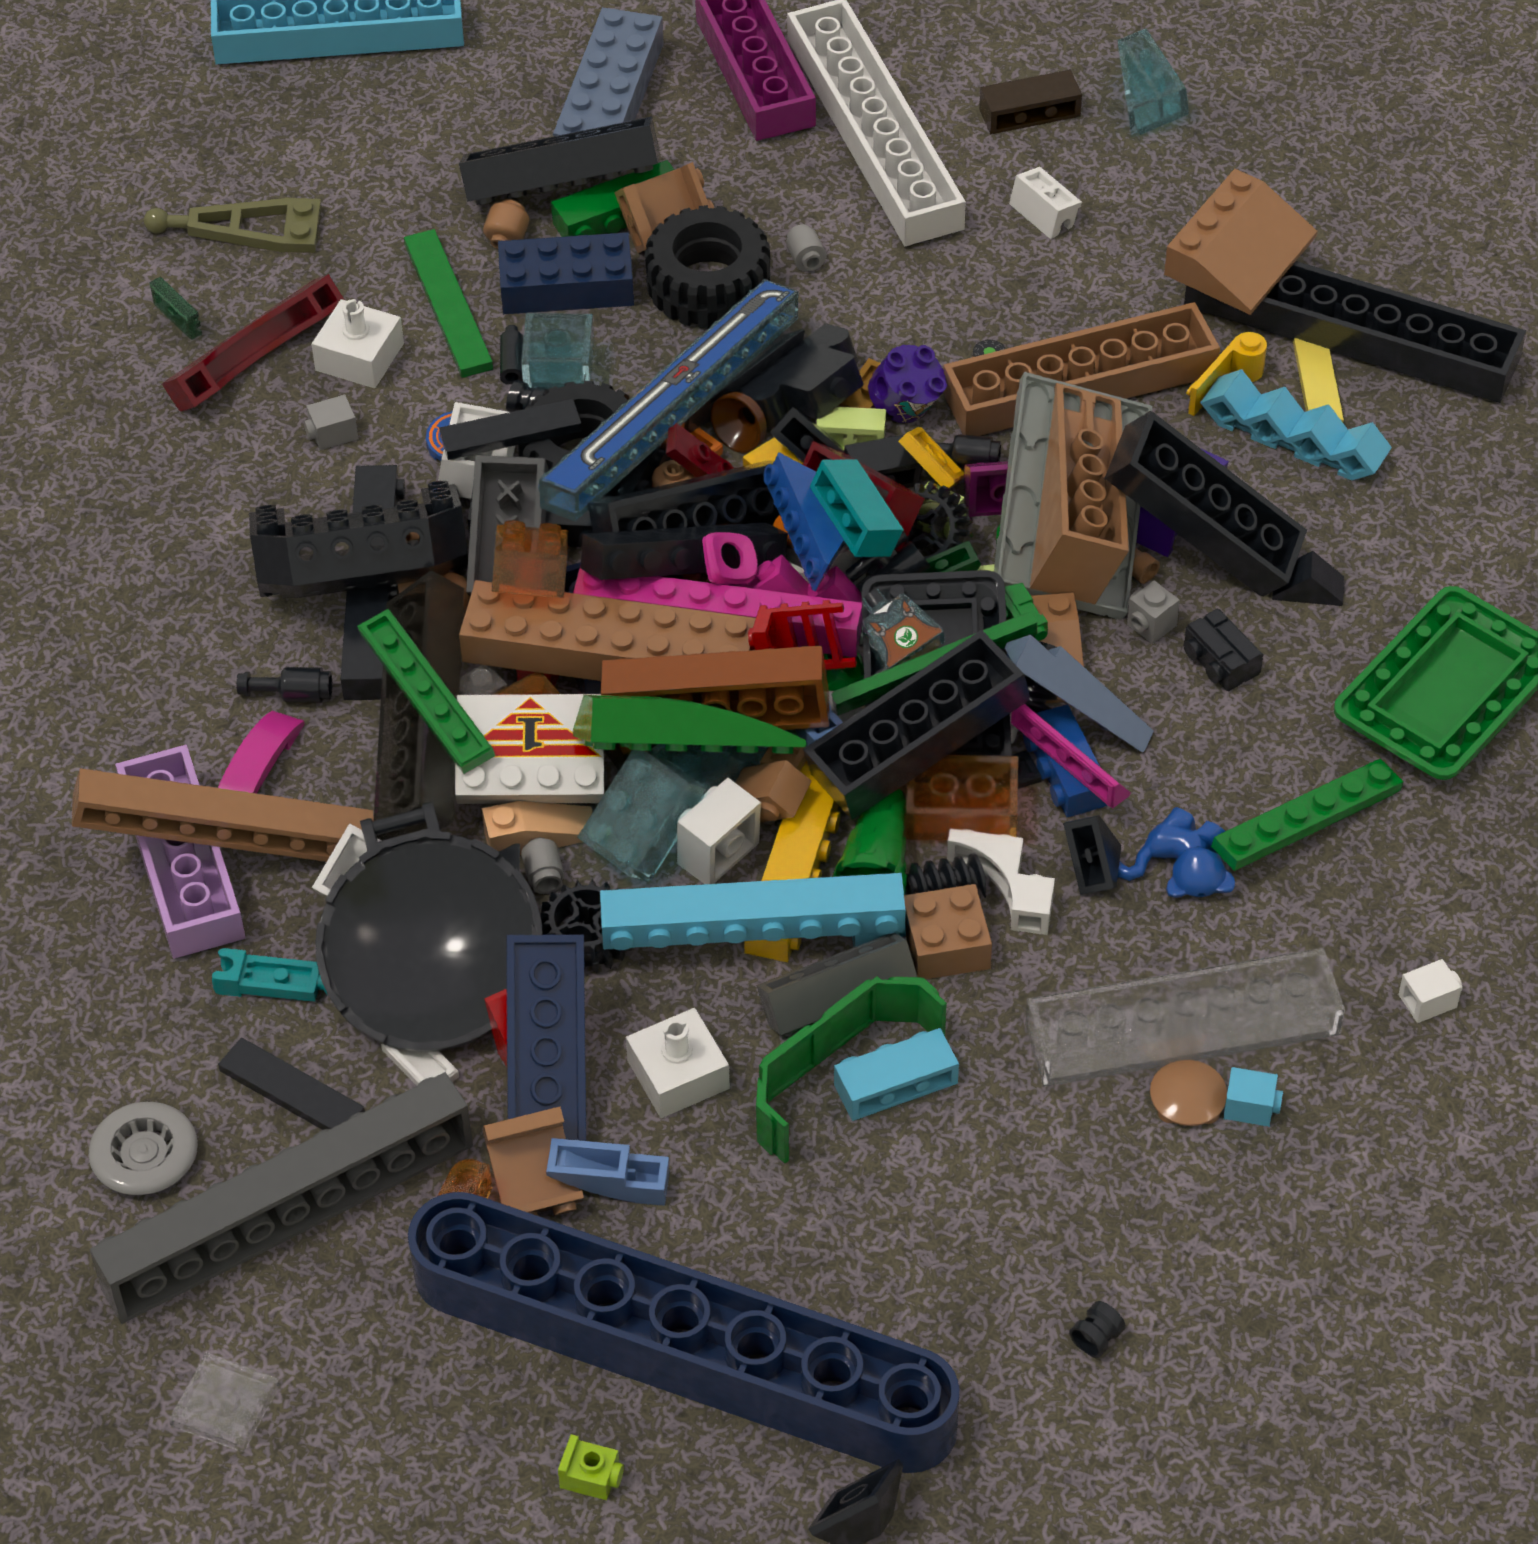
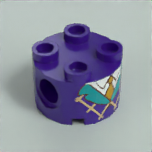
M901 345L893 348L873 372L868 384L870 399L876 409H886V412L893 416L891 420L898 423H912L921 419L947 387L944 370L937 358H935L933 349L926 345L919 347L915 345Z

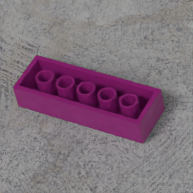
M695 0L696 21L755 140L758 141L815 127L816 97L766 0Z

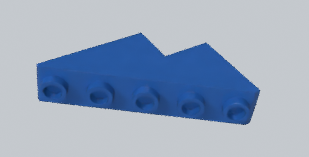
M779 452L774 463L768 464L765 467L764 482L768 486L774 500V505L778 509L784 523V528L788 532L794 546V551L801 562L805 577L808 579L812 590L816 591L843 548L845 541L810 488L816 471Z

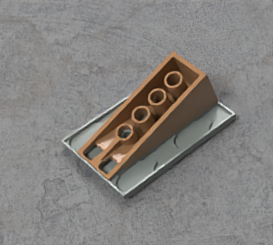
M1023 373L1016 396L1006 488L1003 495L1000 532L997 538L994 572L1002 577L1005 587L1023 583L1031 596L1074 592L1077 609L1103 616L1108 615V617L1115 619L1125 618L1128 613L1140 505L1104 478L1125 426L1147 412L1152 411L1151 405L1039 375Z

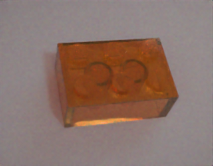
M515 520L505 521L504 525L497 524L491 592L564 598L567 566V530H561L560 525L551 523L540 524L539 528L525 527L524 522Z
M948 755L907 783L906 840H948L950 829H970L975 832L996 835L1007 834L1017 837L1018 756Z

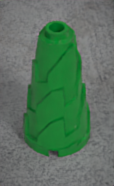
M897 789L860 814L855 828L849 835L842 857L837 863L832 877L902 873L905 895L907 864L904 859L906 847L904 828L907 801L900 789Z

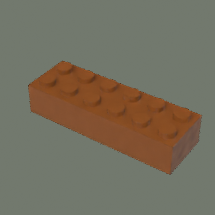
M822 646L602 660L601 695L650 696L692 701L737 712L772 724L783 730L829 727V688Z

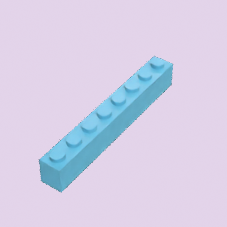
M902 873L600 891L603 949L663 948L669 945L686 944L699 946L706 943L719 942L741 943L753 940L778 941L787 938L814 939L821 936L842 935L851 937L857 934L905 932L906 909Z

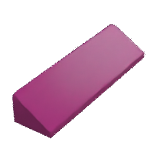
M1023 704L1011 713V724L1109 807H1116L1130 796L1131 792L1026 704Z

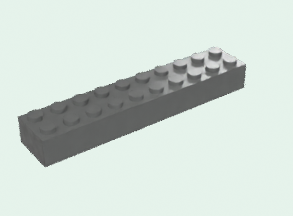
M446 1072L436 1077L426 1078L416 1087L400 1095H392L384 1100L382 1104L365 1112H358L347 1121L331 1129H324L315 1134L313 1138L295 1147L285 1148L277 1156L261 1164L251 1165L241 1174L225 1182L215 1183L205 1192L189 1200H181L170 1209L152 1218H145L136 1223L134 1227L116 1236L104 1238L98 1245L89 1249L101 1290L121 1324L473 1147L468 1105Z

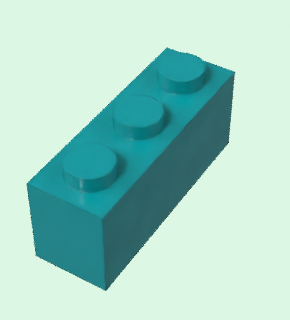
M857 459L822 460L810 484V488L854 557L891 556L904 529Z

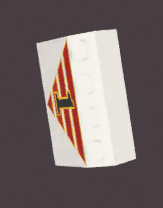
M601 694L457 695V701L483 734L495 753L493 758L465 774L461 772L455 763V796L457 804H505L515 801L604 803V750L593 749V746H585L584 740L573 736V727L583 695Z

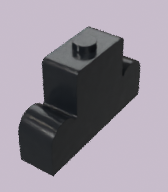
M825 323L736 392L743 393L755 400L762 408L767 428H772L777 425L792 407H795L805 416L820 419L860 389L864 383L857 366L858 358L848 330ZM744 407L743 413L745 418L749 422L755 423L753 413L750 409Z

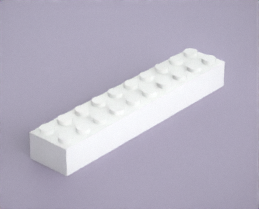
M835 0L787 13V42L904 247L964 230L966 202L847 0Z

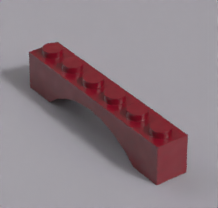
M329 274L314 279L164 381L162 385L180 412L194 408L219 391L230 380L258 359L332 313L339 301L345 299Z

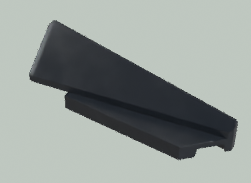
M800 329L777 336L684 419V429L691 433L710 422L711 409L718 398L738 391L803 341L805 330Z

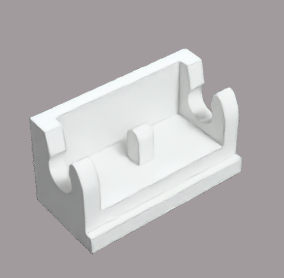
M1037 167L1016 175L1009 204L1047 237L1053 239L1059 235L1063 222L1067 229L1072 228L1082 201L1045 170Z

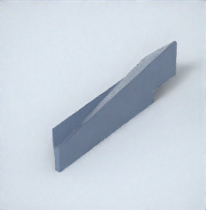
M1032 635L1007 642L1005 646L1007 654L1011 661L1026 676L1094 720L1102 729L1112 732L1140 752L1145 751L1154 730L1064 648L1059 646L1047 650Z

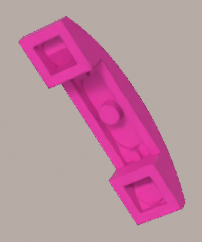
M275 711L266 714L252 728L237 749L218 788L257 794L283 749L289 750L305 722Z

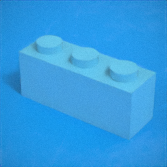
M941 1028L930 1032H919L910 1039L896 1044L882 1045L875 1051L859 1057L851 1056L844 1059L839 1064L834 1065V1086L851 1120L854 1121L958 1084L959 1062Z

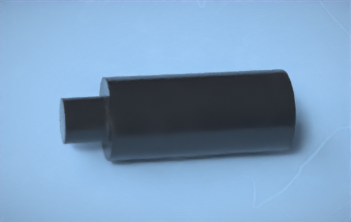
M508 325L505 328V332L500 335V380L504 384H513L515 380H524V336L515 325Z

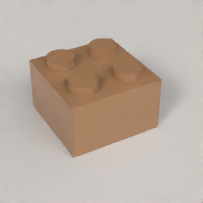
M976 884L904 895L906 940L917 977L932 979L991 969L992 942Z

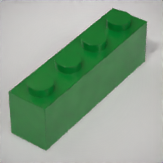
M668 160L654 164L651 171L643 173L632 172L552 201L553 225L561 237L616 233L626 228L627 225L614 192L675 169Z

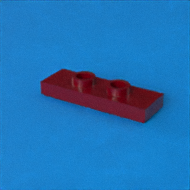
M678 423L668 428L666 454L695 477L735 468L729 461L724 460L711 450L707 444L701 442Z

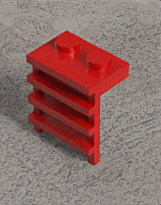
M823 600L822 604L810 605L808 601L802 602L801 606L789 607L788 603L780 605V608L768 609L767 605H760L754 626L749 628L748 642L751 650L798 647L791 617L801 616L808 646H819L812 615L822 614L832 659L824 660L825 669L852 668L857 665L856 657L843 658L833 613L844 612L843 602L831 603L830 600Z

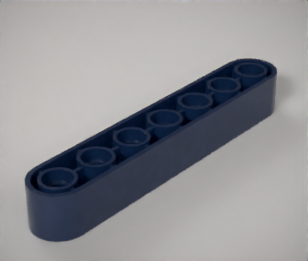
M452 1192L439 1195L419 1208L411 1220L408 1229V1243L415 1285L422 1299L440 1312L881 1467L899 1459L903 1464L902 1473H917L935 1467L950 1454L955 1445L960 1391L958 1379L948 1362L930 1350L475 1194ZM530 1278H539L536 1280H526ZM605 1303H613V1304H614V1305H610V1306H598V1305H600V1304H605ZM676 1329H689V1330H690V1331H687V1332H680V1333H679V1332H672L673 1330H676ZM750 1355H764V1356H767V1357L760 1358V1359H750V1358H746L747 1356H750ZM839 1381L843 1384L829 1386L822 1384V1382ZM903 1407H913L921 1411L907 1413L899 1411L897 1409Z

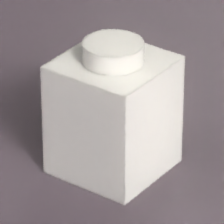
M1441 959L1403 974L1398 995L1415 1021L1420 1023L1457 1008L1462 991V983L1458 974L1453 970L1450 971L1444 960Z

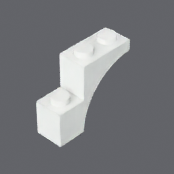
M950 829L947 851L948 861L953 862L955 856H962L967 865L970 854L974 853L978 856L985 876L999 888L1007 901L1011 915L1010 930L1048 935L1055 878L1043 877L1037 874H1020L1023 838L1007 834L996 835L975 832L970 829Z

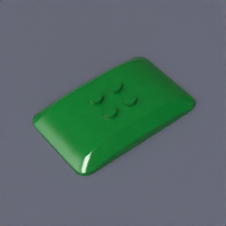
M1458 586L1444 587L1337 697L1334 703V714L1342 723L1431 777L1440 780L1451 779L1460 773L1491 742L1538 690V632Z

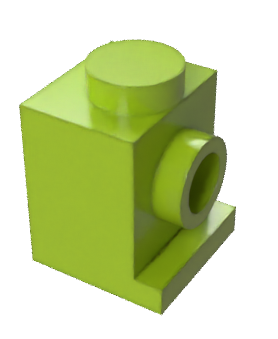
M571 1434L558 1468L560 1488L607 1501L611 1488L619 1487L624 1472V1464L619 1463L618 1450L581 1441L579 1436Z

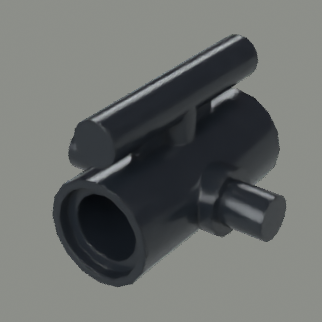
M902 532L891 556L862 557L848 568L845 573L852 582H855L866 572L869 573V575L856 584V587L862 593L864 583L872 576L925 573L931 566L911 541L899 551L895 550L908 539L906 534Z

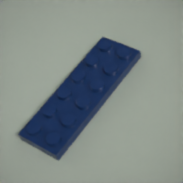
M506 935L507 1120L561 1106L564 1118L562 1126L566 1139L586 1141L584 935Z

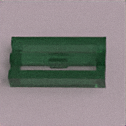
M161 276L151 281L150 288L154 305L189 339L193 340L202 335V331L198 328L201 326L200 321L197 319L199 317L198 311Z

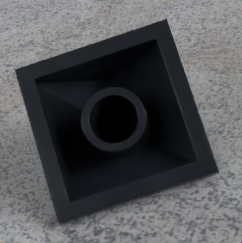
M897 1459L834 1491L808 1528L811 1534L830 1544H864L880 1536L894 1514L903 1470L901 1461Z

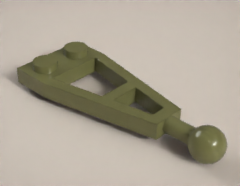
M281 198L190 208L189 215H168L161 208H152L144 216V225L147 230L155 234L162 233L167 228H187L188 236L277 252L316 253L321 199ZM286 214L283 236L241 229L243 218ZM230 220L229 227L203 223Z

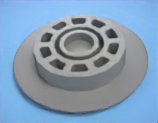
M159 1102L132 1103L115 1110L98 1125L89 1144V1163L95 1176L105 1186L114 1191L128 1195L156 1193L174 1185L188 1172L197 1154V1134L190 1120L172 1106ZM120 1146L121 1151H118L116 1148Z

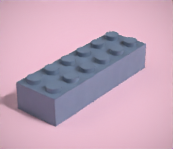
M602 7L553 136L636 119L664 44L662 16Z

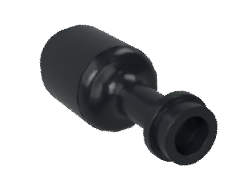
M958 434L952 443L936 442L961 469H964L966 464L1000 462L1001 441H993V437Z
M285 667L279 677H251L250 672L238 673L236 688L238 695L247 697L250 696L251 691L279 692L284 702L322 703L323 699L330 700L332 697L333 679L331 671H323L322 667Z

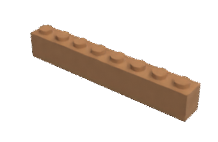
M82 768L79 769L73 791V827L325 862L328 861L349 823L362 830L361 820L371 818L374 821L373 810Z

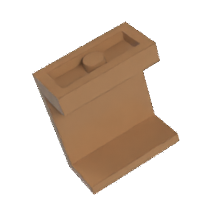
M693 162L614 192L637 253L646 251V243L652 235V231L660 223L664 224V220L673 213L679 215L683 209L690 208L695 210L699 206L708 205V208H714L713 203L710 199L706 198L702 188L704 187L702 173L698 168L695 169Z
M561 1106L484 1125L482 1131L501 1204L538 1216L537 1213L553 1209L554 1216L577 1210L575 1203L582 1202L584 1199L582 1190L579 1191V1188L567 1185L546 1174L551 1139H566L562 1126L564 1118Z

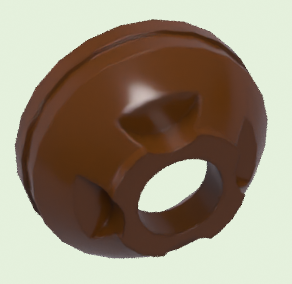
M731 392L714 402L711 409V423L717 437L725 446L735 452L747 453L762 443L767 430L766 418L762 408L755 400L743 393ZM744 407L750 409L753 413L755 423H751L745 418L743 413Z

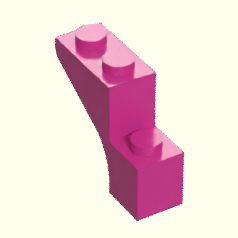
M780 555L773 561L767 560L759 565L756 577L752 581L736 585L738 587L862 603V593L837 565L827 572L817 590L814 591L810 583L799 574L783 555Z

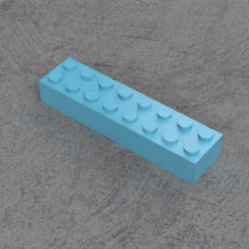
M211 0V39L216 64L464 46L461 0Z

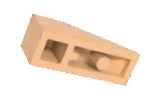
M515 801L482 808L487 845L497 851L520 843L521 855L523 847L535 838L550 839L557 844V847L599 839L591 806Z

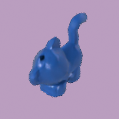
M1178 807L1173 808L1167 818L1149 833L1144 846L1136 855L1133 866L1127 867L1121 861L1119 863L1118 878L1132 881L1143 877L1148 862L1152 857L1176 859L1173 865L1172 878L1167 882L1166 887L1168 896L1173 898L1184 895L1202 898L1215 893H1229L1233 891L1236 885L1235 878L1226 870L1223 859L1211 847L1213 838L1225 832V830L1218 824L1206 821L1196 830L1193 815Z

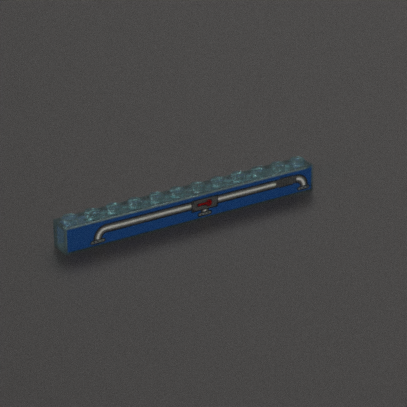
M766 279L754 289H751L741 301L733 305L723 317L715 321L705 333L697 337L687 349L679 353L669 365L660 370L651 381L642 386L626 403H623L607 420H604L597 429L588 437L583 438L579 445L570 453L564 455L552 469L541 476L538 483L540 508L576 522L589 510L588 503L600 500L667 439L669 427L676 423L681 426L798 319L799 291Z

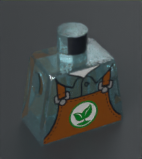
M875 589L863 598L862 603L870 613L862 621L863 633L883 671L934 651L945 643L942 627L906 594H900L888 602L881 591Z

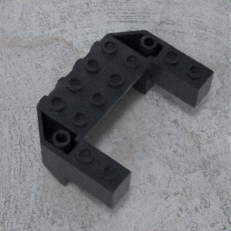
M448 481L428 483V488L421 489L423 500L421 504H418L417 500H404L397 502V507L383 509L382 505H368L361 508L362 512L349 514L344 509L333 510L326 513L327 517L314 519L310 514L297 515L291 518V522H286L284 508L276 509V505L256 507V512L249 513V525L260 597L280 594L284 598H302L436 579L447 574L449 570L468 568V551L462 507L456 485H449ZM411 532H415L419 535V539L407 541L406 536ZM375 537H380L384 540L382 545L372 546L370 543ZM340 542H344L349 546L346 550H335V546ZM304 547H309L313 550L311 555L301 556L299 552Z

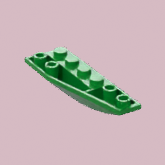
M583 695L573 727L574 737L584 740L585 746H593V749L615 750V743H620L622 747L641 751L651 750L652 744H665V750L687 751V745H701V751L723 752V746H736V752L758 753V747L764 746L772 747V753L793 754L794 747H806L805 739L772 724L722 708L662 697Z

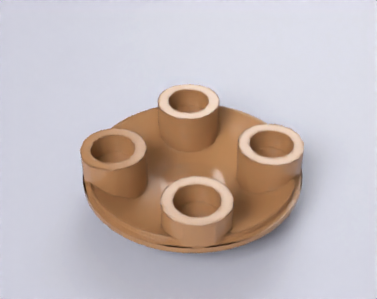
M1178 1060L1165 1065L1155 1074L1150 1086V1097L1162 1121L1184 1126L1212 1124L1218 1120L1220 1113L1226 1105L1227 1087L1221 1075L1211 1066L1195 1060Z

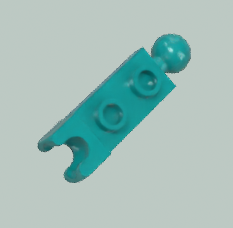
M222 948L218 951L223 971H215L212 974V984L216 994L241 997L242 994L313 1002H316L318 990H324L327 994L318 971L317 962L247 955L245 950Z

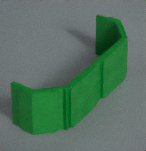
M876 976L872 980L868 979L827 1009L822 1018L812 1026L807 1025L766 1055L759 1065L757 1082V1142L770 1155L775 1154L784 1163L789 1161V1124L769 1106V1102L873 1022L919 1023L928 1032L941 1028L945 1036L947 1003L939 996L935 987L921 977H891L888 980H882Z

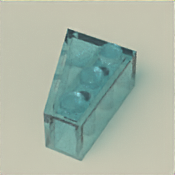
M1145 28L1117 40L1131 137L1141 135L1189 115L1186 87L1148 30Z

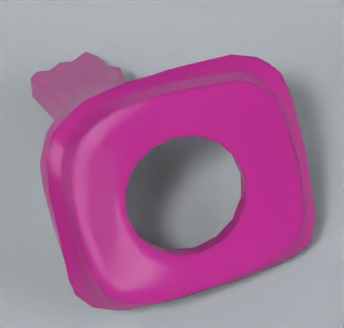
M714 532L703 537L704 558L710 582L736 586L748 583L756 577L757 557L753 543L748 537L730 532ZM725 543L733 545L739 552L740 565L737 569L730 568L722 559L721 549Z

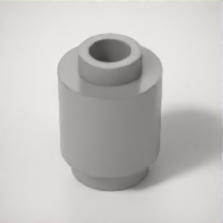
M804 224L796 225L790 229L787 234L786 245L797 268L801 271H813L820 268L824 264L827 254L816 231Z
M532 839L521 851L528 884L539 894H550L560 889L564 878L558 847L550 839Z

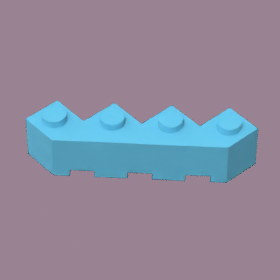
M1242 369L1218 377L1200 402L1218 426L1233 431L1236 427L1251 433V439L1274 449L1280 445L1295 451V458L1317 467L1321 463L1338 469L1337 475L1349 480L1375 474L1392 448L1373 422L1347 429L1329 404L1304 412L1286 387L1261 394Z

